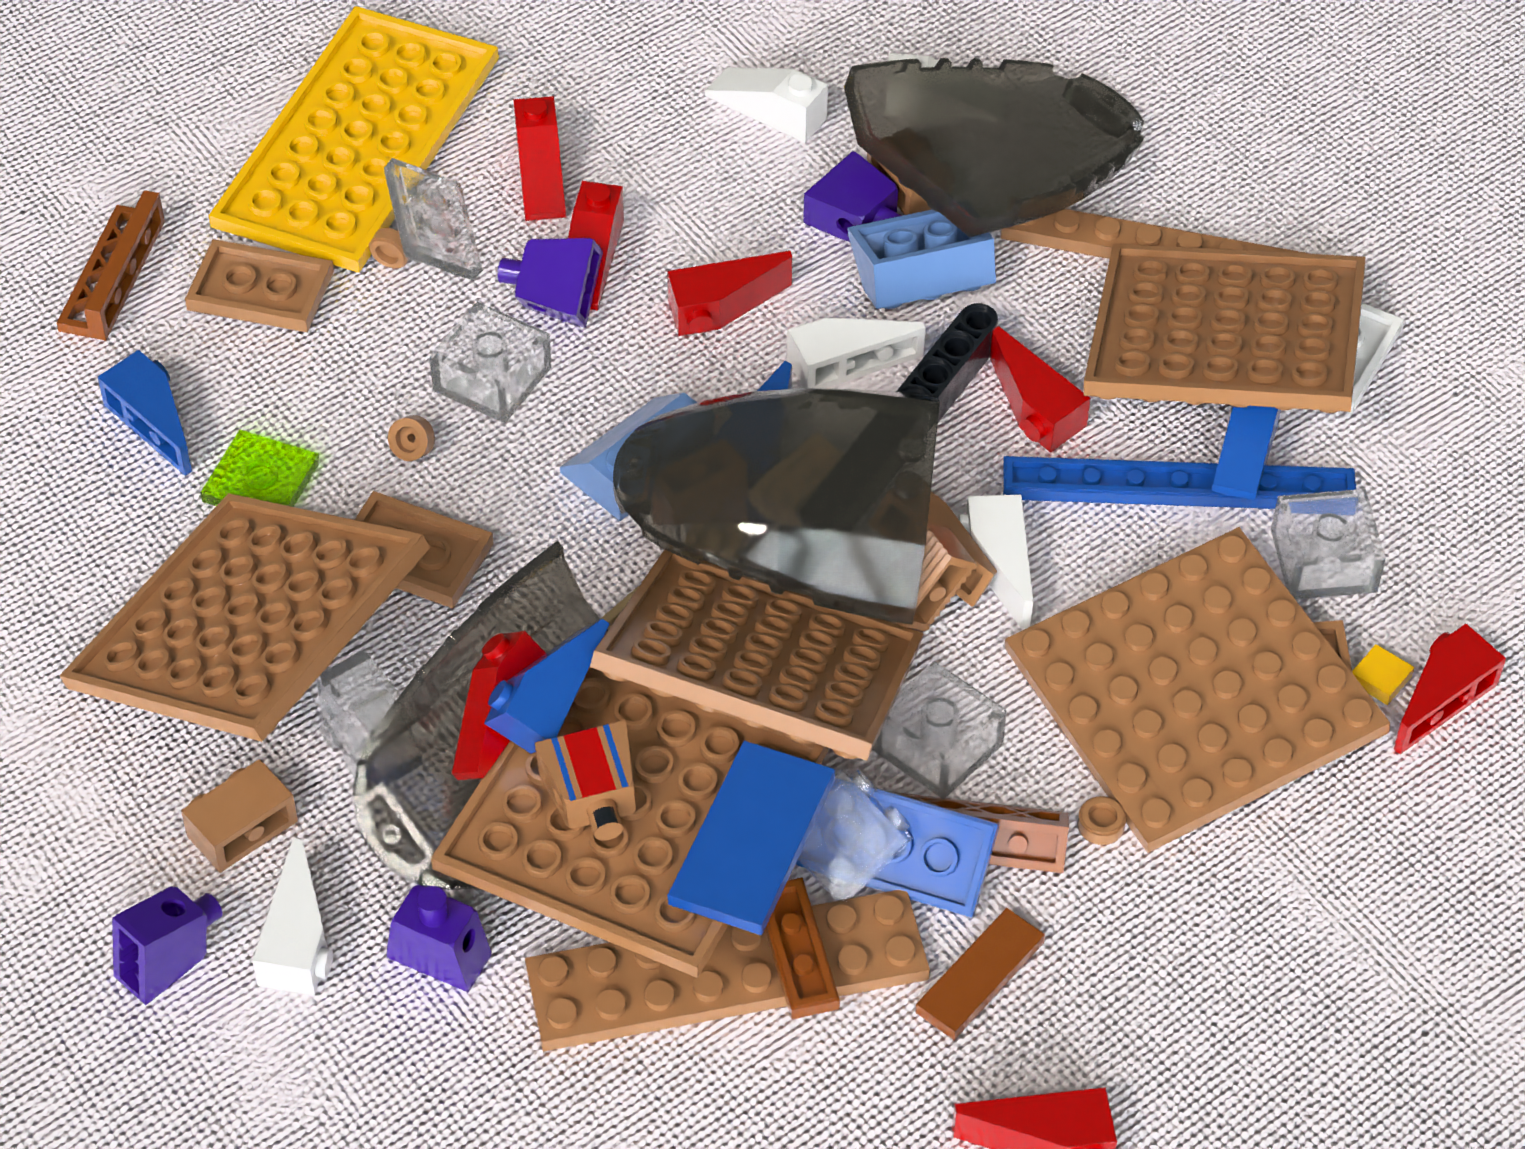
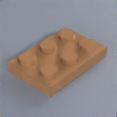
M212 239L185 297L186 308L188 311L308 333L334 273L333 262L326 259Z
M375 491L371 493L354 519L423 534L430 549L396 588L453 609L494 544L492 532Z

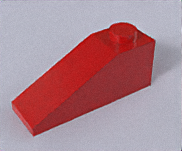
M554 96L513 99L525 221L566 218Z
M582 181L572 213L568 238L594 239L603 251L590 308L591 310H598L624 223L623 186Z
M784 251L667 271L668 302L678 336L721 329L792 285L791 251Z
M997 326L993 329L990 360L1017 423L1031 441L1038 442L1051 453L1087 427L1091 398L1084 396V392L1001 327Z
M1464 624L1451 634L1449 632L1441 634L1431 645L1429 658L1400 723L1394 745V750L1400 755L1498 685L1506 657L1468 624Z
M526 631L496 634L482 649L483 657L472 671L452 769V775L457 780L484 778L510 742L509 739L484 724L492 708L488 705V700L495 687L501 681L509 680L546 654Z
M1106 1087L957 1103L954 1105L953 1137L989 1149H1116L1117 1138Z

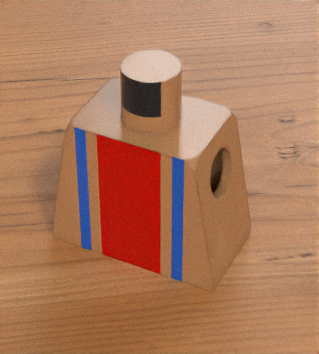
M622 720L535 742L539 775L567 827L575 829L591 825L594 837L601 841L611 840L619 836L623 831L620 817L630 815L636 811L626 721Z

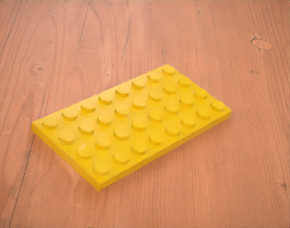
M355 6L208 215L210 227L299 255L331 260L335 266L360 273L371 256L369 249L371 239L377 230L389 228L498 61V47Z

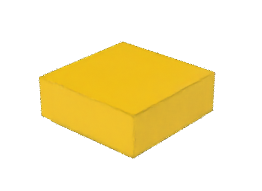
M1375 644L1352 672L1369 695L1388 705L1412 678L1415 667Z

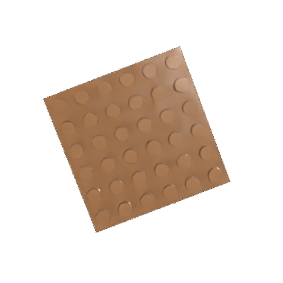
M1113 244L1084 377V396H1097L1101 399H1142L1146 402H1157L1160 400L1179 401L1192 405L1204 403L1229 404L1239 408L1262 406L1275 407L1279 410L1295 408L1320 410L1325 413L1351 412L1366 257Z
M228 493L61 673L60 678L66 688L263 742L295 703L304 696L305 692L321 673L333 662L334 658L360 631L361 627L373 613L388 599L399 583L414 569L430 547L423 534Z
M1240 527L1005 639V650L1106 795L1116 800L1125 811L1127 825L1147 853L1388 734L1390 729V721Z
M665 548L595 648L590 668L602 671L606 677L612 680H629L647 686L650 691L660 696H676L694 702L698 708L704 711H721L739 717L742 722L752 727H768L786 733L790 739L796 742H813L831 748L834 753L847 759L860 758L867 761L917 655L924 633Z
M589 667L557 737L622 720L626 721L636 811L630 815L620 817L623 825L622 833L614 839L601 841L594 837L591 825L575 829L567 827L539 775L536 752L530 754L510 741L486 776L482 778L432 855V869L698 978L727 929L728 924L668 905L667 895L743 741L820 765L827 755L829 748L813 742H796L790 739L786 733L768 727L756 728L742 722L739 717L721 711H704L698 708L694 702L676 696L665 697L657 695L650 691L647 686L629 680H612L606 677L602 671Z

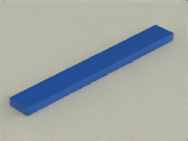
M1003 457V495H1021L1022 500L1345 512H1355L1357 506L1354 468L1266 465L1256 499L1253 501L1211 491L1218 463Z

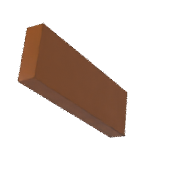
M803 877L788 880L765 931L792 1020L839 1010L840 998Z
M1006 907L916 1003L915 1013L955 1040L1044 944L1045 934Z

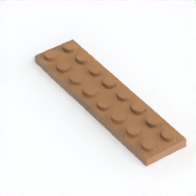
M894 890L812 905L839 997L929 980L930 968L908 892ZM728 925L698 978L611 942L525 958L526 972L543 1052L787 1007L765 930L761 936Z

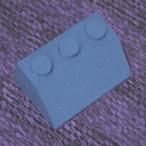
M966 202L848 227V237L863 290L876 309H893L901 306L903 303L921 299L934 300L940 298L943 294L957 291H975L984 285L996 283L994 238Z
M684 392L655 397L560 467V473L621 521L652 498L653 475H660V471L667 472L668 467H675V463L682 464L683 459L689 460L690 456H697L698 452L704 453L705 448L710 449V441L715 437V416Z

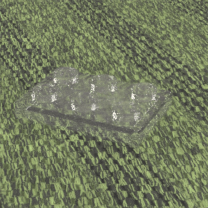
M392 158L383 169L404 256L414 262L424 263L444 270L448 274L458 275L474 281L483 271L461 184Z

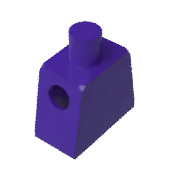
M852 151L804 193L803 223L850 242L848 227L902 216L897 213L898 188L894 182L861 155Z
M590 238L530 239L526 242L522 260L502 258L500 260L497 274L498 281L500 283L516 285L515 298L523 307L586 328L603 251L594 239Z
M413 886L391 921L386 951L388 959L465 992L470 991L492 955L478 912L472 906L446 896L445 891L440 887Z
M170 886L112 917L113 976L145 1006L203 960L206 955L207 927L223 915L219 902L209 893H204L192 901L178 887Z

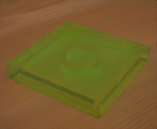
M239 430L201 490L202 502L217 506L229 493L294 507L320 464L319 453Z

